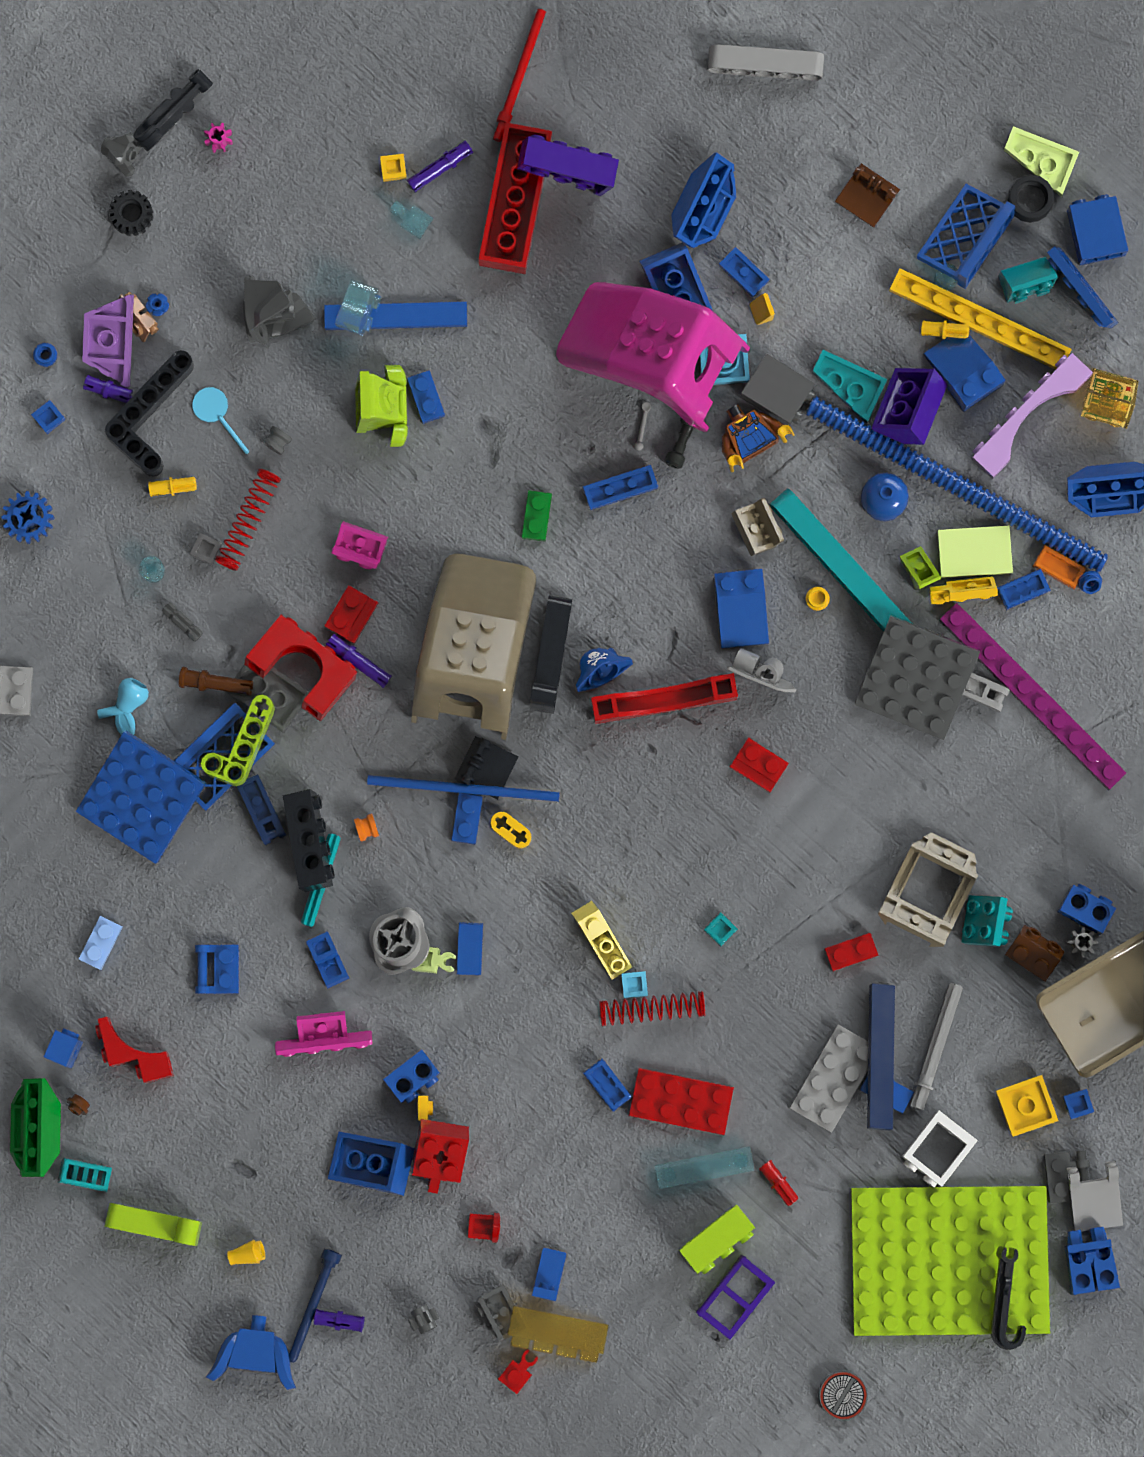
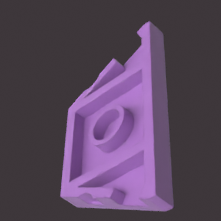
M133 294L84 314L82 361L91 367L99 369L107 377L110 376L117 380L124 387L130 386Z

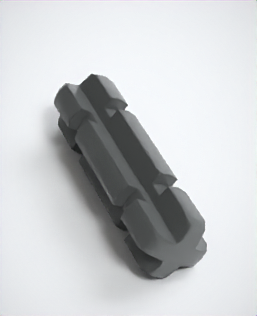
M171 602L164 606L162 612L168 618L171 617V621L184 633H188L189 638L196 642L202 636L203 632L197 626L194 627L193 622L180 610L177 611V607Z

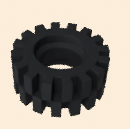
M128 190V193L120 192L121 195L119 197L116 195L114 202L111 201L110 203L111 209H109V214L114 227L120 233H126L127 236H131V234L137 236L139 235L138 232L144 233L146 231L145 228H149L151 226L150 222L153 221V209L150 202L139 191H136V193L132 190ZM128 205H136L140 209V216L135 221H127L122 216L123 209Z

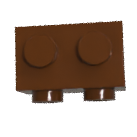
M1024 925L1005 955L1046 982L1061 961L1064 950L1061 949L1058 943L1049 941L1041 936L1037 929Z

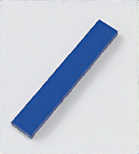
M467 302L324 305L325 330L467 327Z

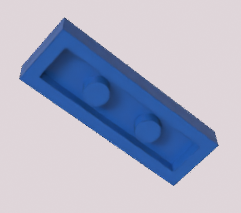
M651 465L583 486L590 510L658 489Z

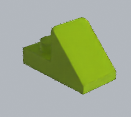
M921 546L900 556L901 563L910 575L915 590L941 579L940 574Z

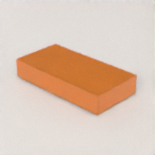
M1044 545L1032 566L1037 570L1041 569L1046 575L1073 590L1078 585L1080 576L1086 570V567Z

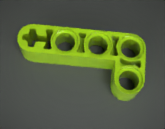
M258 695L251 702L229 758L216 753H208L203 757L201 766L208 776L233 786H240L245 783L275 711L274 704L268 696ZM264 702H266L268 710L263 709L260 715L261 718L264 720L262 722L260 719L253 717V715L258 717L260 714V710L257 706L263 705ZM252 724L260 725V731L256 735L248 734V727ZM243 746H249L251 748L249 756L240 757L238 754L239 749ZM213 759L218 760V769L209 771L207 769L208 762ZM234 768H239L242 771L240 778L237 780H232L229 777L230 771Z
M109 1203L104 1227L197 1246L202 1222Z

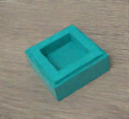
M721 912L704 929L720 947L738 930Z

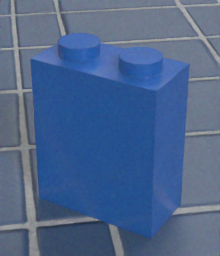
M1106 194L1096 197L1093 201L1086 202V199H1080L1072 202V205L1067 210V215L1079 265L1126 256L1128 246L1116 196L1109 197Z

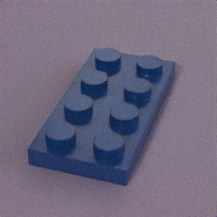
M1055 246L1047 252L1050 256L1048 259L1049 263L1056 271L1063 272L1065 275L1062 278L1070 289H1076L1080 294L1077 296V299L1085 308H1090L1094 314L1091 317L1097 325L1111 329L1119 323L1065 252Z

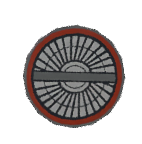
M836 1371L828 1375L819 1389V1402L823 1410L830 1417L838 1420H850L858 1416L865 1409L868 1400L867 1388L863 1380L856 1374L848 1371Z

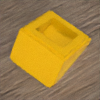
M764 293L750 303L749 306L757 325L773 320L775 313L768 294Z

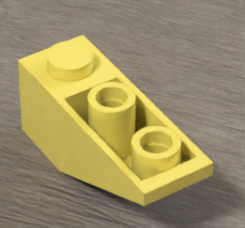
M592 901L571 913L612 980L632 968L601 912Z

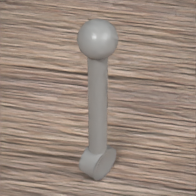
M648 402L642 404V420L638 440L634 444V448L637 451L643 449L642 439L647 414L651 410V405Z

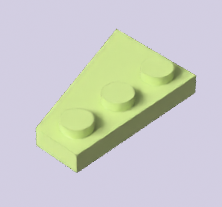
M1014 126L1004 148L1006 153L1032 174L1047 180L1053 191L1062 197L1078 157V151Z

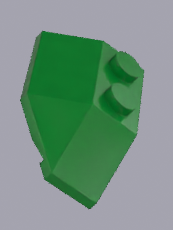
M45 1078L23 1079L22 1086L11 1103L10 1154L20 1170L21 1177H44L60 1154L61 1103Z

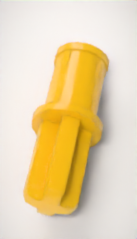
M923 320L921 334L922 336L942 337V339H946V337L966 339L969 336L970 328L967 324L947 323V320H944V322Z
M169 477V480L148 482L150 497L166 494L175 496V493L195 491L197 489L195 477L179 479Z

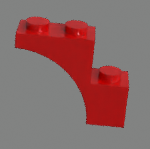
M109 1017L98 1019L99 1025H95L98 1039H103L105 1048L101 1049L104 1063L108 1062L110 1067L138 1061L139 1064L135 1065L138 1079H143V1083L174 1076L168 1052L147 1053L136 1050L127 1045L118 1036Z

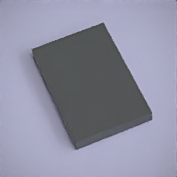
M245 665L235 678L253 681V690L250 689L252 691L251 696L226 692L247 708L250 707L251 702L256 696H268L275 707L270 724L282 733H285L301 711L303 700L309 694L306 689L275 667L264 678H261ZM266 702L263 705L257 706L260 710L259 716L263 709L268 710Z

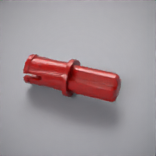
M772 1160L759 1168L772 1185L770 1188L775 1189L787 1206L792 1205L798 1200V1196L785 1180L787 1177L782 1176Z

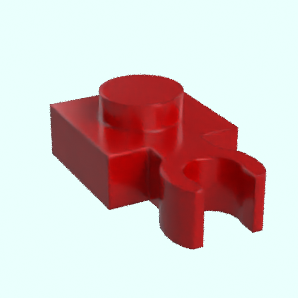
M529 1350L524 1351L519 1364L512 1360L498 1378L500 1382L516 1394L519 1393L532 1376L527 1369L536 1364L538 1360L536 1356L533 1362L526 1361L525 1356Z

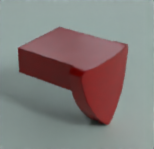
M494 1213V1215L470 1214L468 1238L492 1240V1243H497L500 1234V1213Z

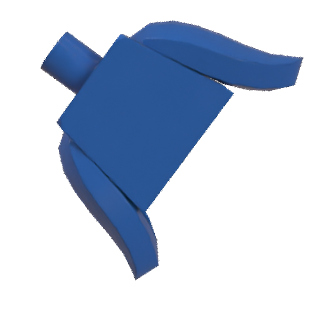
M252 1315L250 1329L240 1328L239 1332L231 1333L222 1343L213 1367L206 1375V1378L215 1381L222 1376L228 1367L276 1373L277 1371L281 1384L287 1390L296 1388L292 1379L287 1346L281 1338L275 1336L274 1332L265 1331L267 1318L265 1316Z

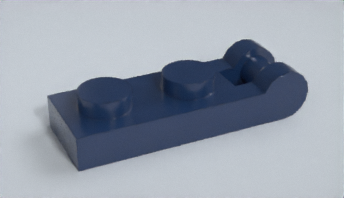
M259 775L250 777L244 784L237 786L264 845L270 844V840L277 837L287 836ZM272 822L275 828L266 832L264 825Z

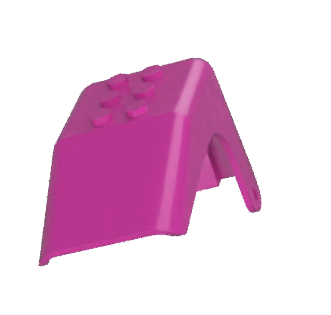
M594 282L586 290L558 344L556 356L558 361L565 367L624 384L659 399L671 407L690 426L707 432L709 426L704 422V419L713 403L708 397L711 388L724 363L733 364L739 351L748 353L750 347L714 311L706 306L651 288ZM708 347V358L705 368L695 380L694 371L697 360L702 351Z

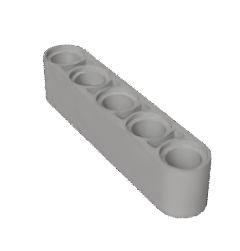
M711 45L709 47L708 71L712 73L813 81L823 78L824 54L820 52L731 45Z

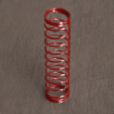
M261 468L258 469L257 475L262 480H252L257 488L248 489L254 497H244L249 505L240 506L241 510L246 514H236V517L242 523L233 522L232 526L237 531H228V535L234 540H224V543L230 549L219 548L220 552L226 557L216 556L215 558L217 563L234 571H238V565H241V563L225 554L222 550H227L241 556H245V554L230 546L226 541L247 548L249 546L230 533H236L253 539L252 536L241 531L234 524L257 531V528L243 521L238 515L262 522L242 507L266 513L250 503L246 498L270 505L251 491L256 490L272 497L274 496L257 485L255 481L271 485L275 488H278V486L268 480L275 483H280L281 478Z
M702 990L701 992L698 991V1009L694 992L690 993L689 1008L686 996L682 992L680 995V1012L676 996L673 993L670 999V1012L665 995L661 996L660 1011L657 999L653 995L651 999V1015L646 997L643 996L641 1015L636 998L632 999L631 1014L628 1002L624 998L622 1002V1018L616 999L613 1001L612 1018L608 1002L602 1000L599 1001L601 1026H606L605 1005L610 1024L614 1025L615 1004L620 1023L622 1025L624 1023V1007L626 1004L629 1020L632 1024L634 1021V1001L641 1023L643 1022L644 1001L650 1022L653 1021L654 1001L659 1020L661 1021L663 1018V998L670 1020L672 1019L673 998L678 1018H682V998H684L688 1017L691 1018L692 995L698 1017H705L704 994Z

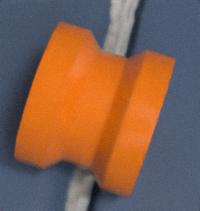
M368 814L364 819H354L361 842L366 841L367 837L370 836L374 838L379 837L373 814Z

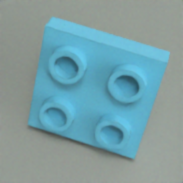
M738 334L747 343L746 334ZM708 347L700 354L701 373L707 362ZM739 351L733 364L725 362L714 385L748 383L750 380L748 353Z

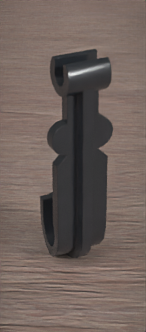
M197 69L189 77L190 82L183 89L173 88L170 91L171 99H165L138 126L133 137L138 141L137 144L140 147H143L148 152L183 117V111L190 112L193 110V99L200 92L204 93L213 84L201 70Z
M999 1246L996 1251L999 1263L991 1338L999 1348L1011 1350L1021 1346L1026 1334V1327L1020 1325L1012 1341H1008L1006 1338L1014 1262H1016L1019 1255L1017 1249L1010 1247L1009 1255L1006 1257L1007 1248Z

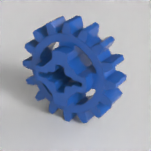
M26 491L25 497L17 493V500L14 501L9 498L10 507H3L7 512V515L1 516L2 520L7 521L3 527L5 530L11 529L8 535L11 538L17 535L16 540L18 542H21L23 538H25L27 544L31 543V538L40 542L39 535L42 534L47 537L46 528H53L49 523V520L55 519L54 515L49 514L53 508L51 505L45 506L48 502L47 499L44 497L39 500L40 495L38 493H35L33 497H31L29 491ZM27 503L26 506L18 508L21 504ZM38 506L42 508L44 518L38 516ZM29 514H31L33 519H28L26 522L23 516H28ZM13 517L19 521L18 529L13 524ZM35 527H38L37 530H35V531H33V532H29L30 529H33V528H35Z

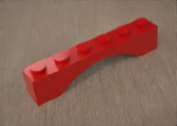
M734 673L663 688L591 697L594 722L595 724L736 701L738 693Z

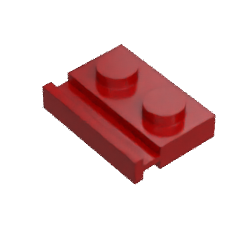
M348 585L324 627L355 644L379 602Z
M748 737L729 768L770 793L789 763Z

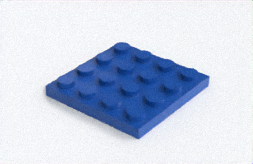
M126 730L122 733L76 812L156 864L172 841L206 782Z

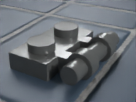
M1086 1150L1076 1151L1077 1161L1070 1162L1069 1152L1044 1154L1049 1203L1071 1201L1067 1168L1077 1167L1080 1181L1089 1180L1088 1167H1090V1161L1087 1160Z

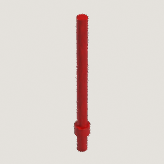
M537 9L503 110L499 112L497 117L498 125L493 136V140L497 142H502L505 123H511L513 117L511 113L546 11L543 9Z

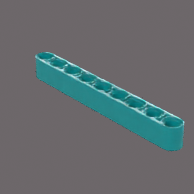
M790 489L784 490L769 504L777 516L883 632L890 615L912 623Z

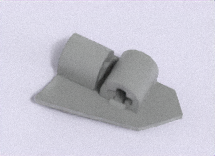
M740 648L733 666H728L727 668L730 672L775 690L796 692V688L791 682L781 678L784 668L781 661L777 658H768L761 664V656Z

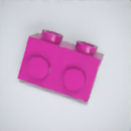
M343 521L331 554L336 555V558L341 561L349 562L351 560L359 563V566L362 568L376 569L381 562L388 536Z

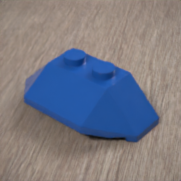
M713 153L691 173L671 214L673 236L690 248H695L698 245L716 239L736 198L733 173L735 171L734 164L720 154Z
M1125 462L1086 466L1067 478L1068 502L1075 505L1091 518L1139 513L1144 509V464Z

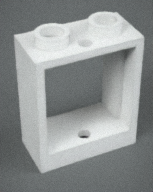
M938 1110L902 1155V1158L906 1160L903 1164L914 1173L916 1170H919L925 1175L923 1180L933 1188L936 1185L942 1187L978 1140ZM936 1124H939L965 1145L941 1177L937 1176L912 1156Z

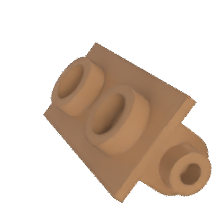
M128 292L124 296L121 294L118 299L123 298L132 293ZM133 294L132 332L142 342H145L149 333L153 335L159 330L157 327L158 323L148 311L140 315L139 312L143 311L145 307L137 296Z

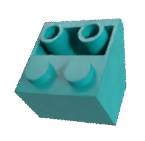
M1046 257L1001 270L998 275L1007 303L1014 301L1015 304L1026 301L1028 299L1027 296L1033 294L1043 296L1050 293V289L1053 288L1058 278Z

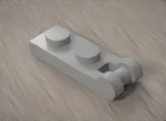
M971 673L962 696L987 706L994 711L1001 712L1003 699L1008 696L1010 690ZM989 690L996 693L993 700L987 697Z

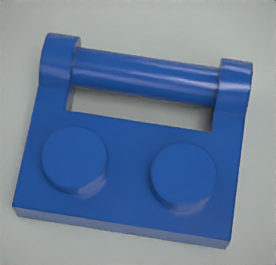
M195 945V953H197V986H195V994H239V945ZM207 953H214V986H207Z

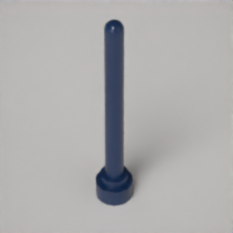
M326 1248L322 1252L321 1263L323 1266L289 1353L290 1362L292 1363L296 1362L330 1272L341 1260L342 1254Z

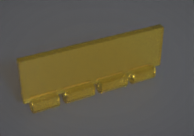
M513 1306L508 1335L512 1336L511 1346L528 1349L530 1340H533L532 1350L552 1354L554 1345H557L556 1355L575 1359L579 1349L580 1360L597 1363L599 1353H604L609 1325Z

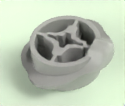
M405 907L378 917L371 926L369 939L378 967L386 974L396 975L416 968L427 958L429 939L425 932L423 919L414 909ZM398 926L397 929L390 931L392 928ZM413 927L416 933V939L414 944L410 942V938L412 936L411 931ZM384 938L388 940L386 954L383 951ZM408 952V953L405 954L404 956H401V957H400V955H401L402 953Z

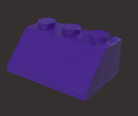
M895 368L872 425L873 431L903 444L924 445L948 384L935 369Z

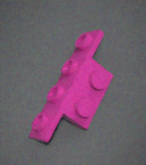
M345 1011L297 1016L299 1039L276 1041L275 1053L276 1055L290 1057L296 1053L303 1052L315 1054L321 1050L340 1051L347 1047L365 1048L373 1044L372 1031L348 1033Z

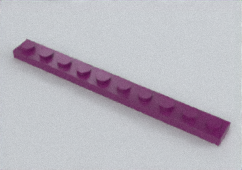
M958 603L940 618L939 621L962 644L980 650L978 660L1010 690L1108 791L1126 774L1095 740Z

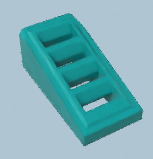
M63 1158L57 1182L107 1192L112 1168ZM69 1165H73L71 1179H66ZM79 1167H83L81 1181H76ZM89 1169H93L91 1183H86ZM103 1171L101 1184L96 1185L98 1172Z

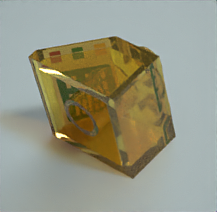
M1093 368L1081 416L1091 421H1101L1113 427L1127 429L1135 407L1139 381Z

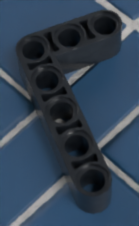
M183 350L176 351L105 427V433L110 442L148 476L154 477L161 474L164 467L163 461L158 453L135 432L193 371L194 363L192 357ZM184 358L188 360L186 367L178 368L176 366L179 359ZM163 376L172 377L169 385L160 384ZM147 393L156 394L155 400L150 403L144 401V396ZM131 410L139 411V416L135 420H130L127 418L128 413ZM116 427L123 429V433L119 437L111 436V431ZM133 443L140 444V450L136 453L128 451L129 446ZM156 459L158 460V465L154 469L146 468L148 460Z
M550 595L548 597L535 681L532 685L530 710L554 714L573 599Z

